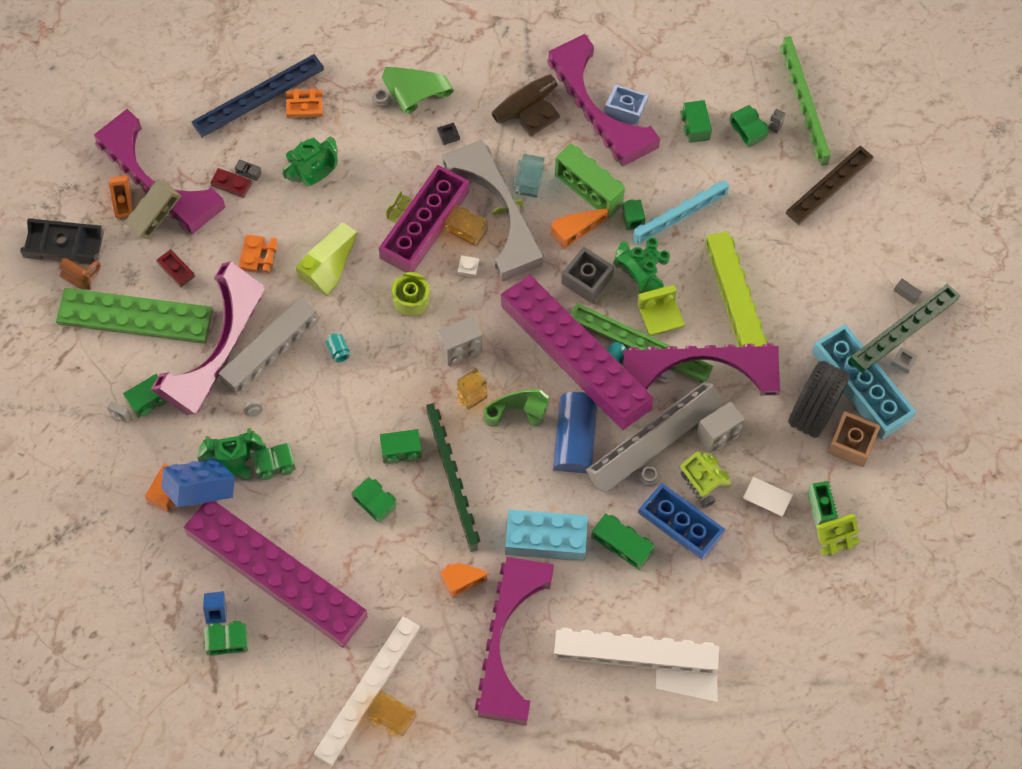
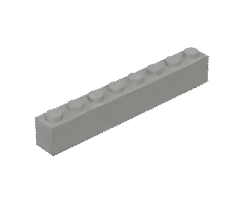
M704 381L587 468L586 471L595 488L604 493L612 490L616 484L627 479L632 472L643 467L648 460L656 457L660 451L672 445L680 436L687 434L692 427L699 424V421L718 410L724 403L715 385Z

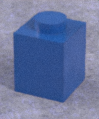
M224 591L204 593L203 611L206 625L227 621V605Z

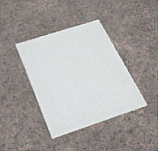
M656 669V689L718 702L717 673L716 675Z

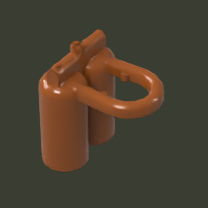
M64 258L59 265V269L62 270L60 273L62 279L80 289L87 290L91 289V280L98 274L101 268V264L97 260L87 269L67 258ZM96 266L94 272L89 275L90 271Z

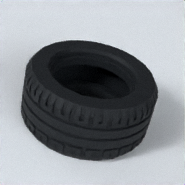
M819 361L788 419L790 426L797 428L800 432L803 431L806 435L809 434L813 438L819 437L850 379L848 372L842 371L826 361Z

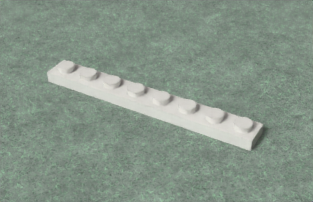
M404 616L401 618L315 750L314 756L331 766L333 765L420 630L419 625Z

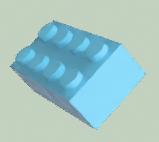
M509 509L505 555L584 561L588 516Z

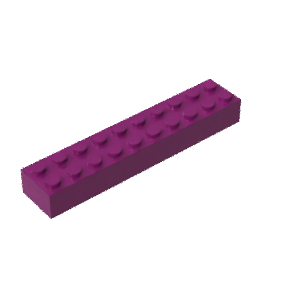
M531 275L501 293V307L622 431L653 410V396Z
M216 501L203 503L183 527L187 536L342 648H344L368 617L367 610Z

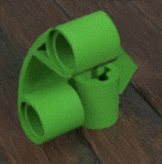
M385 67L382 79L389 92L397 99L405 114L415 111L418 108L417 103L432 95L446 98L454 92L446 75L407 68Z
M536 389L522 390L505 395L485 407L484 422L488 426H496L501 422L507 409L517 408L524 409L527 412V421L531 426H539L544 421V415L549 405V396L542 390ZM489 413H496L497 416H495V417H490V416H488V414H489Z

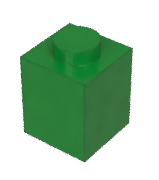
M631 199L623 202L622 215L626 230L636 229L639 225H645L646 218L641 199Z

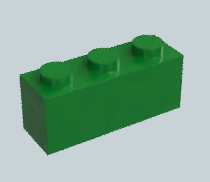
M605 513L591 533L592 539L639 571L654 551L655 546L650 539L642 538L636 534L632 527L621 524L620 520L614 515L609 516Z

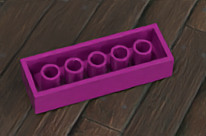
M437 165L380 245V259L406 273L414 272L468 195L469 181Z

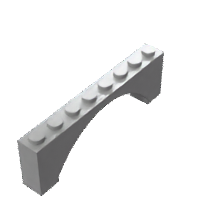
M481 139L442 154V164L445 169L488 189L499 199L504 208L508 207L506 212L510 222L509 236L500 255L494 258V267L501 281H505L542 266L544 253L541 247H537L536 237L533 232L530 233L527 219L525 217L522 218L520 206L514 202L511 189H507L505 177L499 173L496 160H492L489 146L485 145Z

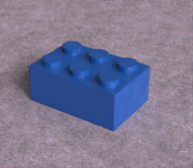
M211 458L206 461H192L187 464H173L163 467L161 488L177 507L233 498L235 477L221 461Z

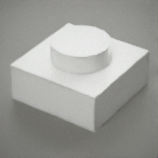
M461 255L458 275L476 278L480 259Z

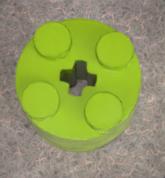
M407 272L394 280L392 284V298L396 311L407 316H420L428 308L430 288L422 275L415 272Z

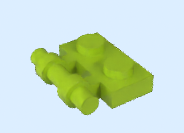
M853 513L816 526L819 543L822 546L827 545V547L820 549L822 556L837 554V551L845 548L849 550L854 545L860 544L858 536L852 538V536L859 534L856 516Z

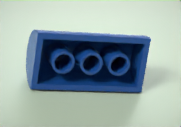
M568 392L560 396L553 470L588 474L586 469L593 464L598 405L584 392Z
M663 483L657 487L638 510V514L701 560L708 556L726 530Z

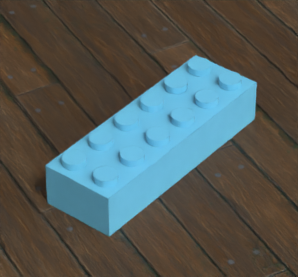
M844 324L815 342L812 354L818 361H826L842 371L848 372L850 379L843 393L865 420L881 426L877 435L883 440L911 422L916 411L877 363L864 373H861L849 361V358L864 346L848 326Z

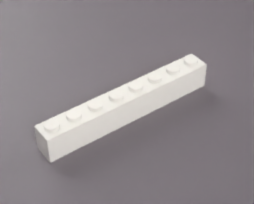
M561 628L556 630L554 659L716 675L718 671L719 646H714V643L711 642L694 644L690 640L674 642L670 638L654 640L650 636L634 638L630 634L614 636L610 632L594 634L590 630L574 632L569 628Z

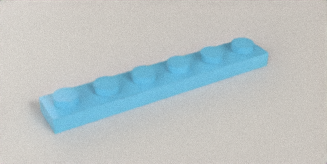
M726 180L721 183L717 182L707 191L699 192L690 200L686 199L680 206L668 209L662 216H656L649 223L639 225L634 230L633 241L638 245L726 196L730 185Z

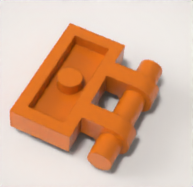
M310 88V90L299 91V89H294L293 91H286L287 98H293L286 99L287 118L323 117L322 98H316L323 97V90Z
M246 234L238 267L243 271L257 273L260 266L263 267L262 272L269 273L274 263L273 255L278 247L276 245L277 239L271 237L269 243L264 244L265 237ZM262 252H267L265 258H261Z

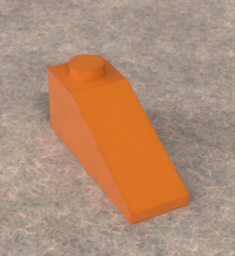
M605 208L569 214L561 219L557 218L551 224V235L565 249L604 223L608 218V210Z

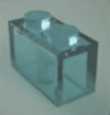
M523 154L522 160H519L517 164L519 174L518 176L515 175L513 186L516 187V194L537 198L544 171V157Z

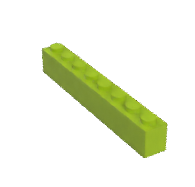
M728 231L707 235L705 246L738 347H743L744 344L762 346L768 343L766 335H763L761 330V319L757 318L756 304L754 301L752 302L750 297V286L746 285L745 271L739 265L740 256L734 250V238L730 237Z

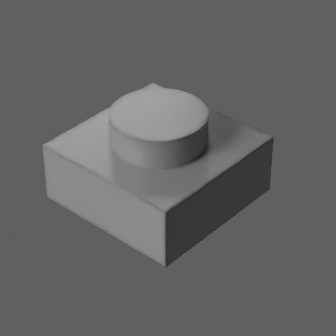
M900 347L891 365L909 373L918 356Z
M112 401L108 405L107 409L111 418L118 422L122 420L128 423L131 415L127 408Z

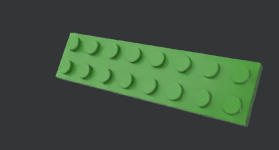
M64 288L56 323L65 326L206 344L213 308L211 306Z

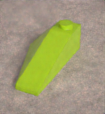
M342 222L296 266L298 278L328 296L340 281L347 257L358 234L357 231Z

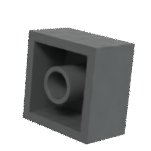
M583 246L562 272L561 284L592 303L613 277L614 265Z

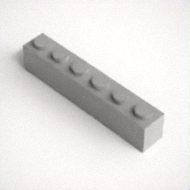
M300 297L219 372L221 381L236 395L245 391L254 379L262 375L265 368L273 365L281 353L287 352L295 340L301 339L304 332L317 323V311Z

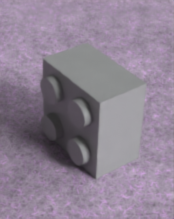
M473 316L438 330V346L447 365L458 364L463 359L475 357L482 352V333Z
M730 401L699 421L696 437L709 454L713 451L718 452L725 447L727 442H734L741 436L745 418Z

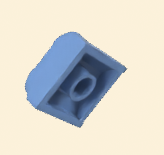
M615 84L605 105V114L629 125L638 124L649 94Z

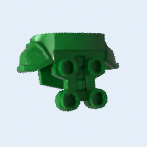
M330 136L322 143H319L314 137L300 142L294 150L286 153V159L289 164L283 168V177L291 182H303L308 187L327 177L336 168L338 162L336 140Z
M654 237L648 238L644 250L640 247H634L630 250L628 243L622 241L615 252L613 265L627 272L638 284L639 294L664 287L663 281L656 276V264H668L670 253L666 250L659 252L657 250L658 240Z
M251 428L247 429V433L219 440L205 436V440H203L199 447L197 460L206 461L215 458L217 461H221L233 476L240 475L243 480L247 481L252 478L253 472L250 467L245 466L244 462L251 459L250 451L265 449L266 444L260 435L252 431Z

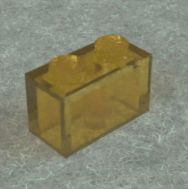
M456 205L445 220V230L477 247L488 231V221L483 216H477L471 213L469 209Z
M477 368L457 380V400L462 406L465 405L468 410L487 399V381Z
M380 690L367 710L371 722L378 726L380 724L386 726V730L394 736L399 734L403 737L416 718V711Z

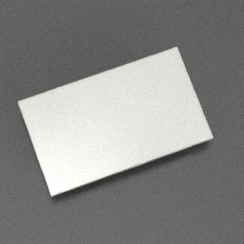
M753 477L743 499L783 517L793 495Z

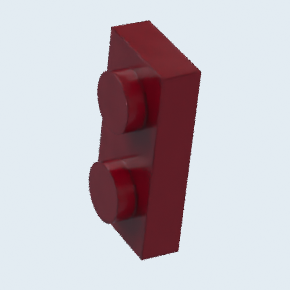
M218 168L210 184L212 187L245 198L252 181Z
M172 249L156 260L157 264L180 288L195 277L194 272Z

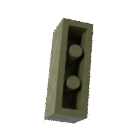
M157 180L151 185L146 196L141 198L136 209L129 214L125 224L139 237L149 239L181 198V195L167 182Z

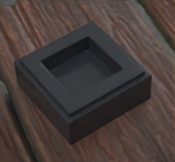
M454 122L437 127V132L443 145L460 140V135Z

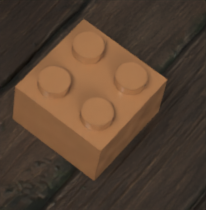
M844 411L827 453L864 467L881 426Z

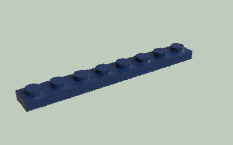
M313 54L191 121L192 125L202 138L324 71V66L316 55Z

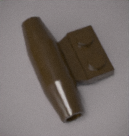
M551 74L530 82L508 96L491 112L494 120L500 124L519 116L520 124L530 137L558 120L560 114L550 102L544 100L558 86L555 78Z

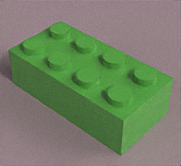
M570 143L556 156L555 176L596 210L606 208L608 210L607 219L622 207L625 193L623 183L614 179L606 169L598 166L596 161L587 157L579 147H575Z

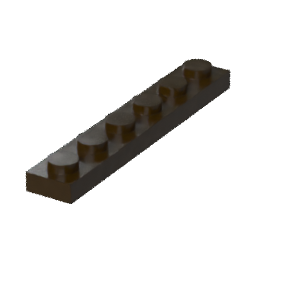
M860 145L787 209L786 215L796 224L800 225L868 165L874 156Z

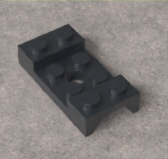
M27 219L28 234L25 246L20 248L23 258L42 260V256L77 260L79 264L89 265L96 260L98 261L104 235L101 225ZM66 237L63 243L57 242L58 238Z

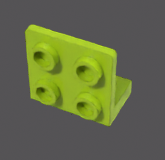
M675 284L639 294L637 305L649 336L684 327L685 323L675 300L677 293Z
M697 451L680 465L682 471L702 497H706L719 485L730 486L732 484L729 480L730 475L724 469L721 470L718 466L719 461L713 454Z

